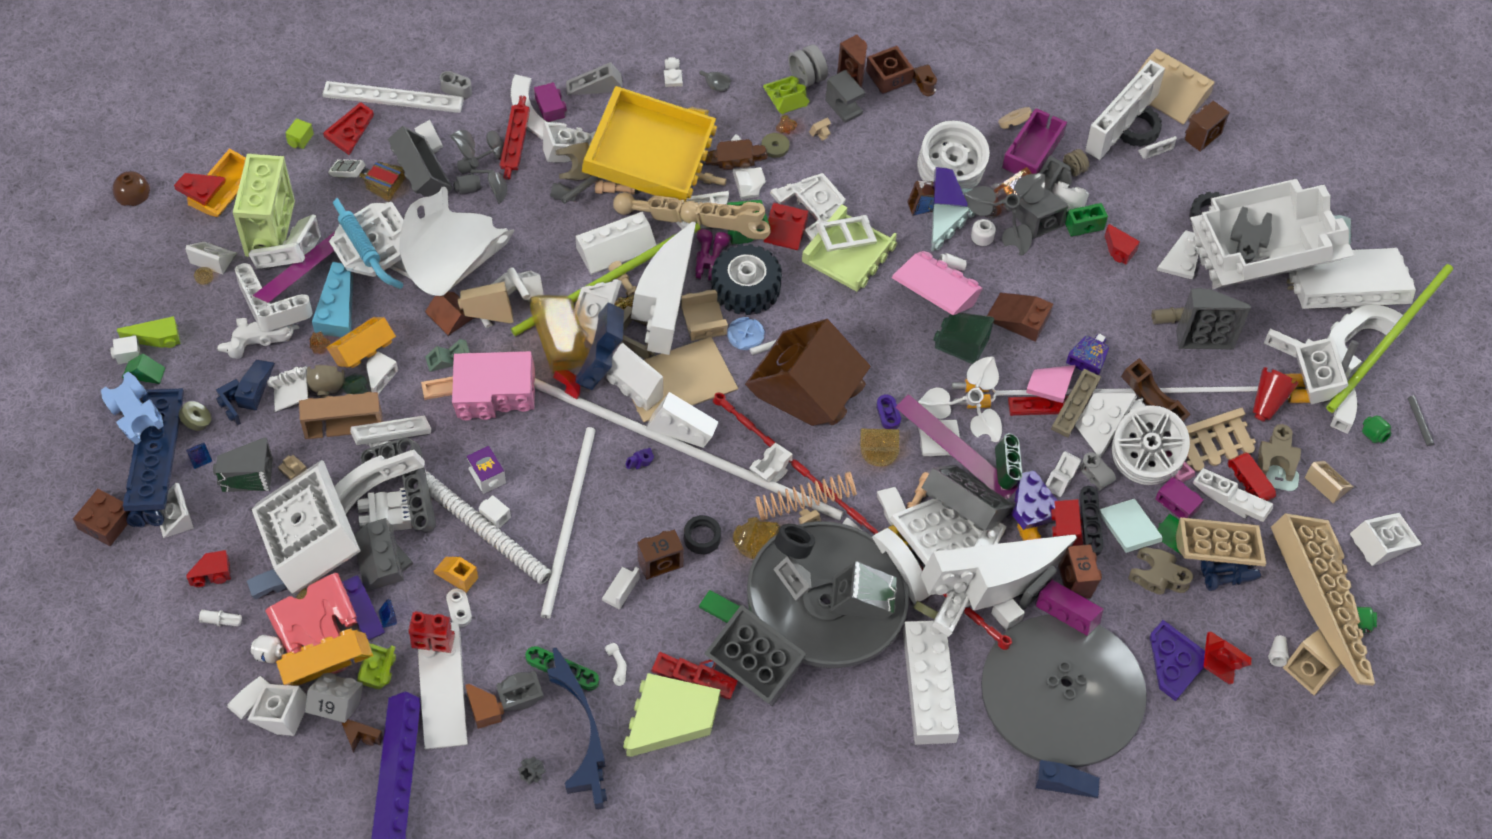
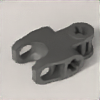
M1242 206L1237 220L1232 227L1230 240L1238 241L1236 253L1240 252L1245 263L1248 264L1256 256L1258 247L1267 248L1272 232V214L1266 213L1262 224L1253 225L1247 219L1248 208Z

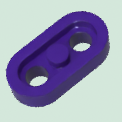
M885 394L877 399L876 408L882 426L887 430H896L900 426L901 416L899 410L895 408L897 404L894 397Z

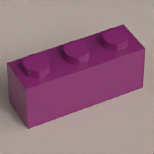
M1054 580L1049 582L1039 592L1036 607L1086 636L1100 624L1104 610Z

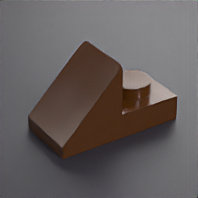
M349 719L345 723L341 722L353 754L360 739H362L363 743L370 746L374 744L380 745L383 740L381 730Z

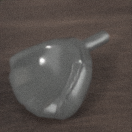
M702 70L699 72L700 75L705 76L706 83L711 89L719 92L729 89L731 84L729 76L721 72L706 73Z

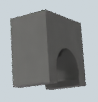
M844 70L828 78L825 101L843 122L846 123L862 115L863 111L856 101L865 97V92L849 73Z

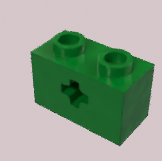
M1102 203L1068 210L1065 225L1071 237L1105 229L1108 215Z

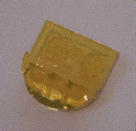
M860 429V452L868 464L884 467L895 461L900 450L899 430Z
M757 517L749 518L747 523L736 527L733 533V542L741 554L747 558L755 559L760 549L772 537L777 535L780 526L778 522H760Z

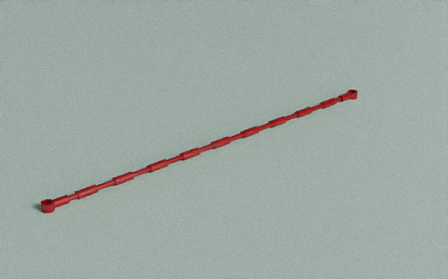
M715 393L713 398L715 405L722 406L729 413L734 414L738 421L764 440L763 442L769 447L775 443L773 439L757 429L755 424L747 417L737 412L735 407L725 400L726 397L723 393ZM789 460L791 466L800 474L809 478L814 484L817 481L820 490L824 493L823 484L811 475L807 468L797 460ZM828 487L829 492L832 496V490ZM834 492V501L843 507L847 514L861 526L864 525L874 535L879 533L867 522V519L854 508H850L840 500ZM970 607L964 609V613L977 625L986 629L987 633L998 642V646L1001 649H1009L1012 643V639L1009 636L1002 635L994 627H990Z

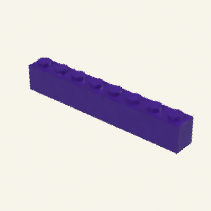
M406 691L388 698L371 839H405L421 704V698Z

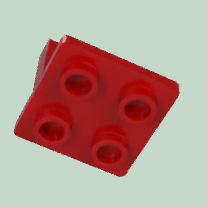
M1212 631L1207 632L1204 668L1226 683L1233 684L1235 670L1250 666L1252 658Z

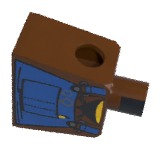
M915 181L907 201L912 216L933 212V181Z

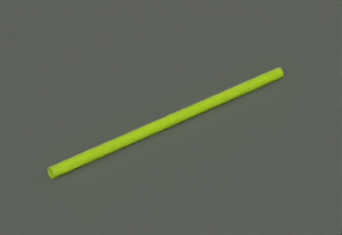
M697 222L695 224L694 234L701 230L700 225H698ZM675 235L586 286L611 282L652 259L661 247ZM581 289L511 328V332L516 337L577 302Z
M1446 264L1347 381L1348 386L1326 406L1329 412L1334 413L1450 275L1453 271L1451 265Z

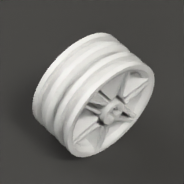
M961 121L939 123L931 128L924 137L917 162L920 177L923 181L934 182V169L936 167L953 169L961 188L974 189L980 183L988 163L989 146L983 134L970 124Z
M1143 406L1134 409L1120 421L1112 442V456L1115 465L1124 476L1136 483L1158 485L1167 482L1180 471L1188 455L1190 446L1188 430L1183 421L1166 408ZM1151 423L1153 429L1149 430L1146 424ZM1169 432L1171 437H1163V434ZM1135 433L1137 438H1130L1129 435ZM1150 440L1154 441L1152 447L1148 445ZM1170 451L1172 456L1167 457L1165 452ZM1136 452L1138 457L1132 458L1131 453ZM1148 462H1155L1156 465L1150 467Z

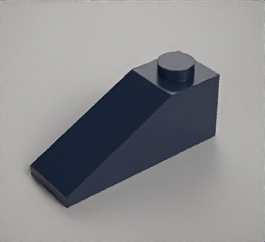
M255 360L240 380L235 393L238 407L257 411L267 385V380H269L275 363Z
M1040 760L1036 770L1035 788L1098 798L1100 778L1062 763Z

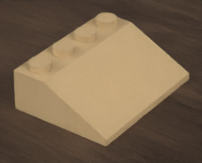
M1156 49L1141 67L1142 69L1152 60L1165 68L1159 93L1149 105L1184 125L1211 95L1215 82Z
M1180 518L1176 532L1177 548L1184 558L1266 566L1259 525Z

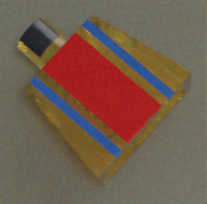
M376 162L371 170L364 167L359 174L361 178H364L367 190L388 202L406 178L403 167L383 162Z

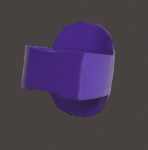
M651 448L639 450L633 456L628 457L625 463L626 468L631 469L635 467L637 470L641 466H649L654 459Z

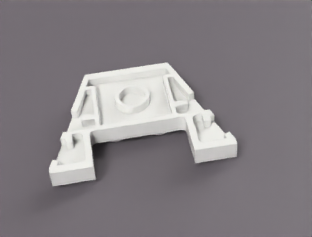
M823 173L803 179L795 184H787V186L779 189L774 188L770 191V194L779 204H783L795 195L817 221L804 230V234L811 241L818 234L816 224L827 222L846 200Z

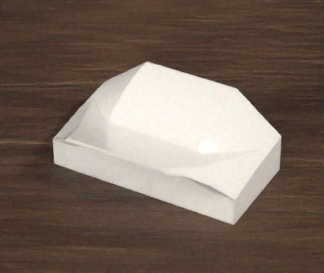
M762 168L733 169L741 200L759 197V191L766 182Z

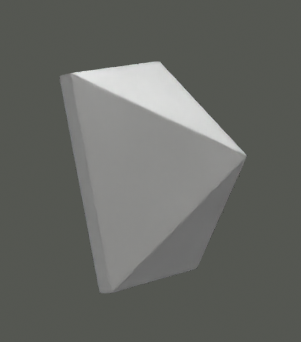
M787 556L773 569L796 601L811 588L810 572L791 557Z

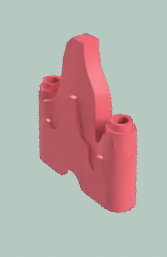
M338 573L328 575L309 585L307 594L303 599L299 600L289 596L265 610L286 652H294V654L301 651L302 645L313 644V646L321 644L320 640L332 636L336 638L340 636L336 616L346 628L357 623V616ZM345 668L340 669V670H337V671L332 672V673H333V674H337V673H339V672L344 671Z

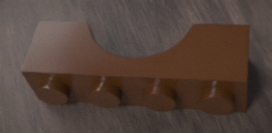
M1140 358L1124 370L1121 375L1122 379L1140 398H1143V402L1147 406L1166 408L1175 413L1183 423L1186 422L1191 414L1178 400L1169 398L1160 390L1154 381L1152 371Z

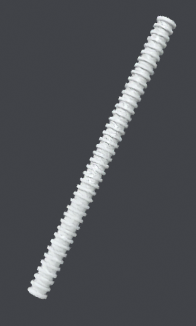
M386 440L374 443H367L366 445H369V447L372 448L381 444L388 443L390 441ZM393 450L389 452L388 457H391ZM426 472L430 496L434 500L438 501L444 508H447L453 515H456L458 519H461L465 525L469 526L475 533H478L489 544H492L499 552L501 551V554L505 555L511 562H514L521 570L524 569V572L533 577V580L537 581L538 584H543L549 579L551 575L550 569H547L540 561H537L531 554H528L524 548L519 547V544L515 543L514 540H510L509 536H506L499 528L497 529L495 525H492L488 519L483 518V515L475 511L464 500H461L459 496L439 482L438 479H435L433 475Z

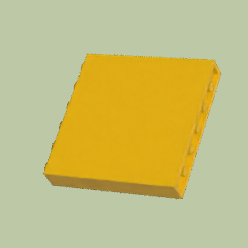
M615 86L584 158L582 172L648 194L677 198L680 201L684 200L686 202L687 198L691 199L693 193L691 187L696 186L698 180L696 174L701 173L703 167L701 161L706 160L708 153L706 148L710 149L713 140L710 137L715 136L717 126H714L716 118Z

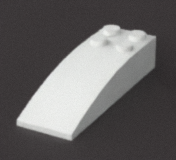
M458 622L451 623V630L455 632L451 653L433 651L432 646L430 650L418 649L425 750L467 745L461 636Z

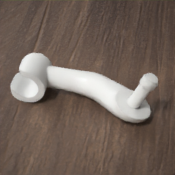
M611 643L605 649L608 651V655H613L618 667L613 682L621 686L626 680L627 665L620 654L618 645Z

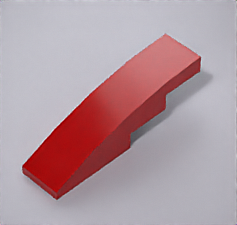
M660 651L650 671L662 677L719 689L720 697L729 700L738 681L701 663L698 666L683 658L676 659Z

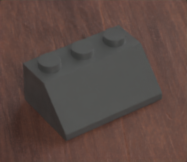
M387 518L367 523L354 535L361 551L357 554V559L366 592L404 581L392 525Z

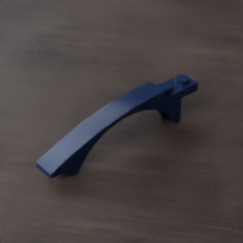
M552 648L555 668L547 669L549 680L551 683L566 689L581 703L589 718L591 730L589 747L585 758L577 771L565 782L567 794L592 790L595 809H604L603 802L607 801L606 790L601 789L600 782L604 781L602 768L606 767L597 726L585 694L568 663L557 648Z

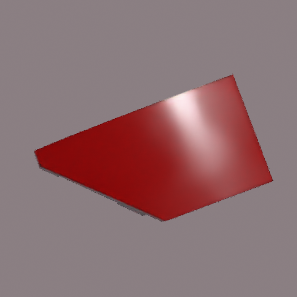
M569 370L555 371L553 378L567 385L565 393L578 399L580 384L576 383V375Z

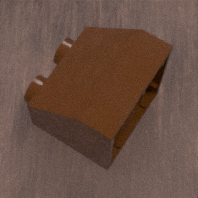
M827 318L783 331L745 385L757 398L811 426L823 423L835 425L845 417L847 409L844 405L848 399L855 397L864 389L866 383L863 377L871 366Z

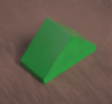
M142 353L128 361L123 374L129 372L138 381L160 384L165 367Z

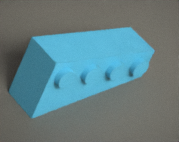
M332 262L312 320L315 334L341 338L351 331L353 274L351 271H347L342 263Z

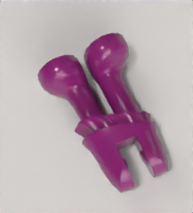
M701 229L697 232V240L701 244V251H698L696 254L695 276L698 279H702L704 268L710 269L708 280L711 281L714 261L719 257L721 251L729 245L731 237L724 232L716 233L712 256H710L709 250L712 245L713 234L709 230Z

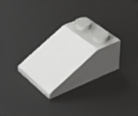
M1400 513L1365 520L1350 533L1354 543L1365 555V559L1372 566L1382 564L1422 545Z

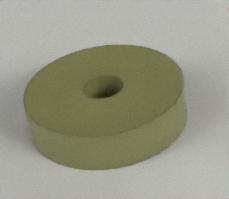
M770 133L762 139L761 145L765 146L769 157L780 158L789 151V140L783 134Z
M195 401L186 402L179 411L182 423L192 430H204L211 422L209 410L201 403Z
M918 600L913 607L934 620L939 612Z

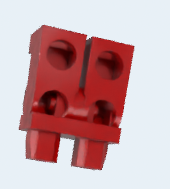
M413 612L408 630L411 648L430 650L432 646L433 651L451 653L455 632L451 630L450 617L441 614L431 615L423 614V612Z

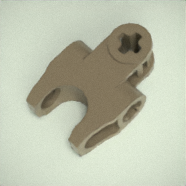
M589 142L573 144L555 150L556 155H566L572 161L571 170L559 174V179L577 181L588 179L592 176L582 172L583 161L589 149Z
M1276 425L1269 442L1261 441L1258 452V465L1265 476L1270 466H1280L1286 473V481H1293L1297 465L1300 461L1301 448L1291 446L1293 433L1287 425Z
M1148 547L1139 549L1137 558L1148 562L1152 568L1150 570L1131 569L1129 580L1159 595L1164 594L1166 588L1177 593L1188 591L1193 579L1192 572L1185 567L1176 565L1177 558L1173 554Z

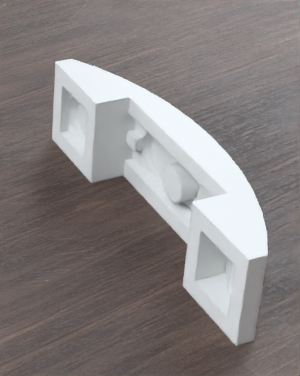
M888 528L873 535L872 538L881 553H888L907 583L908 594L914 605L917 600L921 602L928 598L930 595L921 578L922 569L906 544Z

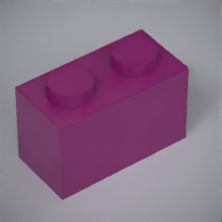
M554 82L534 87L535 100L543 119L546 122L565 118L567 107L565 101H561L560 89H556Z
M1173 476L1160 488L1155 500L1179 518H1191L1201 508L1204 501L1198 493L1190 490L1182 481L1177 480Z

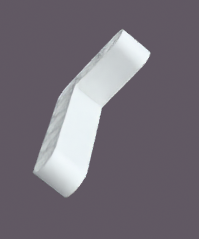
M243 263L235 268L239 287L260 330L272 331L312 316L313 312L307 295L301 294L272 304L252 296L262 287L251 265Z

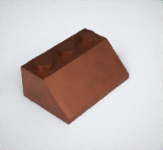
M857 34L840 43L837 74L846 70L862 88L867 43Z

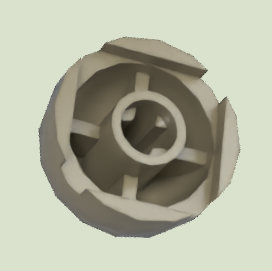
M315 365V369L310 370L309 366L306 368L308 387L313 392L318 393L319 397L325 398L329 394H335L344 384L345 371L342 369L341 372H338L337 367L327 365Z

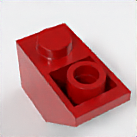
M227 551L205 553L186 574L189 585L198 588L205 586V576L207 575L210 583L223 584L226 580H231Z

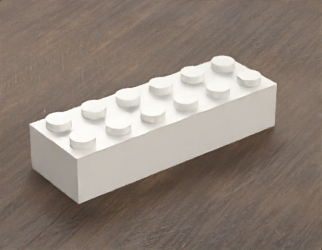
M934 621L905 622L903 628L915 745L956 743L959 736L948 637L932 626Z

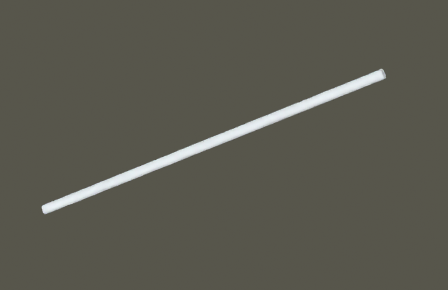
M535 378V389L777 494L779 490L784 497H786L785 489H787L791 500L795 501L793 489L772 480L768 483L749 470L675 438L648 430L645 425L580 397L575 399L566 394L564 390ZM797 492L799 500L803 504L802 495L800 492ZM804 497L805 506L809 507ZM812 498V509L841 520L844 514L843 511L823 502H820V505L817 506Z

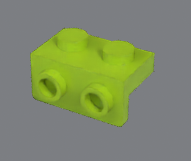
M369 643L373 657L361 662L357 682H361L363 685L374 689H382L386 684H389L392 677L390 668L396 659V654H394L395 646L391 645L386 649Z

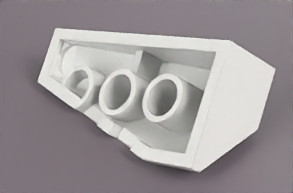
M544 122L543 151L547 162L571 161L566 155H556L555 150L578 143L589 142L590 146L595 132L591 134L582 131V128L579 127L575 130L567 128V124Z

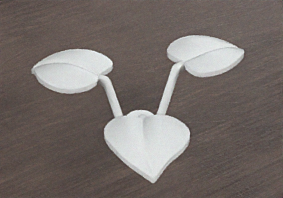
M994 357L982 358L970 366L967 371V380L970 384L976 386L966 396L949 402L950 395L943 388H933L927 391L918 401V403L939 419L950 415L951 408L949 405L966 401L969 405L977 407V414L979 415L971 420L970 428L972 433L977 438L982 434H988L993 442H998L1001 438L1002 424L999 415L992 409H986L983 413L980 410V402L983 399V392L980 388L982 390H990L997 385L999 380Z

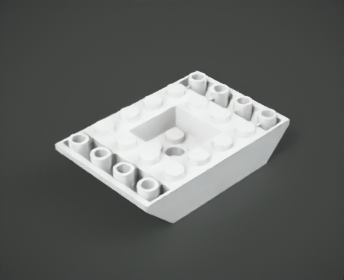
M320 460L257 502L252 508L273 568L293 595L361 552L323 460ZM301 516V520L296 523L297 518Z

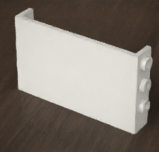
M1398 248L1352 250L1355 255L1344 260L1289 272L1290 282L1294 283V293L1297 294L1302 309L1412 304L1416 290L1413 278L1410 277L1408 267L1405 266L1403 256L1400 255Z

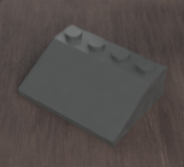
M1191 289L1176 329L1178 349L1234 350L1251 309L1250 305L1212 289Z
M956 465L932 468L921 487L927 491L926 494L929 497L939 499L944 507L954 509L958 512L957 515L964 520L969 519L974 523V527L981 531L993 529L1011 514L1015 508V504Z
M742 604L704 653L772 707L785 691L807 655Z

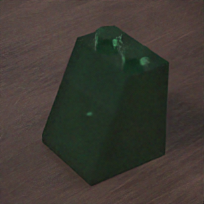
M967 313L950 314L948 318L945 317L943 319L941 331H937L934 336V348L973 364L979 360L990 339L995 318Z

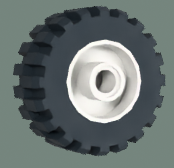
M739 244L735 248L734 246L727 248V252L724 250L715 259L712 266L711 288L717 292V302L721 306L725 304L726 310L730 311L733 309L734 313L739 315L740 312H745V315H751V312L758 314L761 313V309L765 311L769 309L770 303L774 305L781 292L782 268L778 259L775 256L772 257L773 253L769 250L765 251L761 246L754 247L753 244H748V246Z

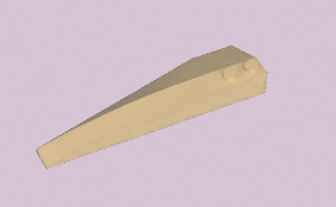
M1285 513L1271 526V529L1307 608L1334 653L1355 682L1361 685L1373 686L1375 681L1370 662L1365 657L1368 653L1367 648L1362 645L1361 638L1364 636L1362 630L1358 628L1360 619L1355 599L1349 591L1351 583L1346 579L1345 575L1348 570L1347 566L1342 562L1344 554L1329 520Z

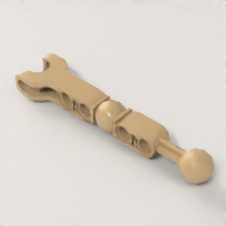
M627 192L619 193L613 202L614 209L622 215L630 214L633 210L651 212L652 218L655 220L681 223L684 221L689 224L691 222H698V225L703 224L706 227L739 231L751 239H765L770 234L769 224L762 221L765 215V208L760 203L745 202L742 206L700 202L698 204L694 201L684 202V200L680 201L677 198L654 196L649 201L635 200ZM756 229H764V231L758 232Z

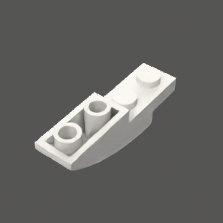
M1204 468L1193 481V484L1208 497L1245 519L1247 516H1251L1264 522L1273 509L1272 503L1238 489V483Z

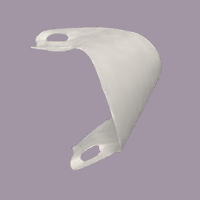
M442 187L435 195L420 198L409 206L402 224L399 251L404 267L413 282L428 294L442 296L508 243L514 229H497L493 226L492 218L482 214L451 212L448 208V190L446 187ZM424 206L425 217L420 219L417 208Z

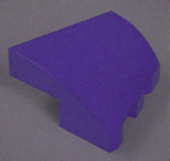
M936 167L934 169L933 186L934 204L967 207V201L953 169Z

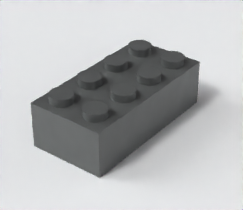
M402 126L388 138L391 145L390 149L396 154L397 162L403 167L404 175L410 180L411 188L416 194L429 197L438 193L442 187H446L448 192L453 189L425 136Z

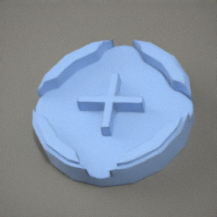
M749 317L737 318L729 325L727 337L734 347L740 350H750V348L759 346L762 343L764 329L760 322L755 319L752 320Z

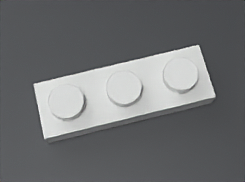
M298 243L254 249L249 253L256 269L299 263L305 259Z

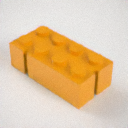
M347 629L340 632V636L336 638L332 636L320 640L321 644L316 646L309 644L302 647L298 653L289 652L282 655V659L276 661L283 684L299 686L319 678L323 673H332L352 665L351 659L353 658L355 663L373 657L366 633Z

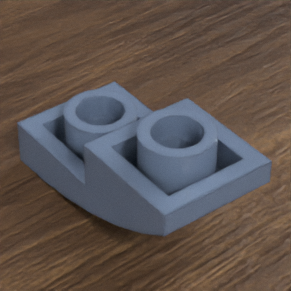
M274 569L247 580L254 599H258L272 590L279 593L287 588Z

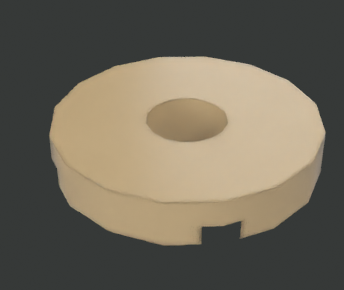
M1030 107L1015 110L999 119L998 123L1003 129H1007L1010 124H1013V126L1019 125L1029 119L1032 110Z

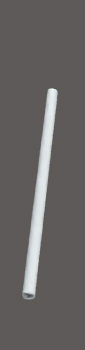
M592 427L586 428L541 611L542 618L547 616L546 618L550 619L596 431Z

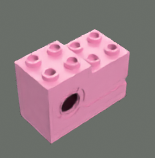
M531 351L454 354L452 404L457 418L461 420H471L472 418L488 420L496 418V411L509 412L510 410H519L526 412L534 410L535 365Z

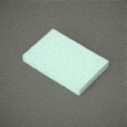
M1135 499L1100 509L1101 518L1126 553L1162 542L1161 534Z

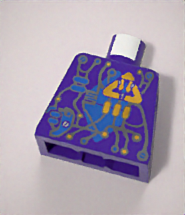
M1097 334L1095 338L1085 336L1069 352L1066 363L1075 365V368L1081 371L1086 369L1100 375L1109 350V346L1104 344L1106 338L1101 334Z

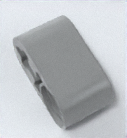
M445 71L440 75L441 90L453 96L464 97V99L471 97L472 87L469 78L451 71Z

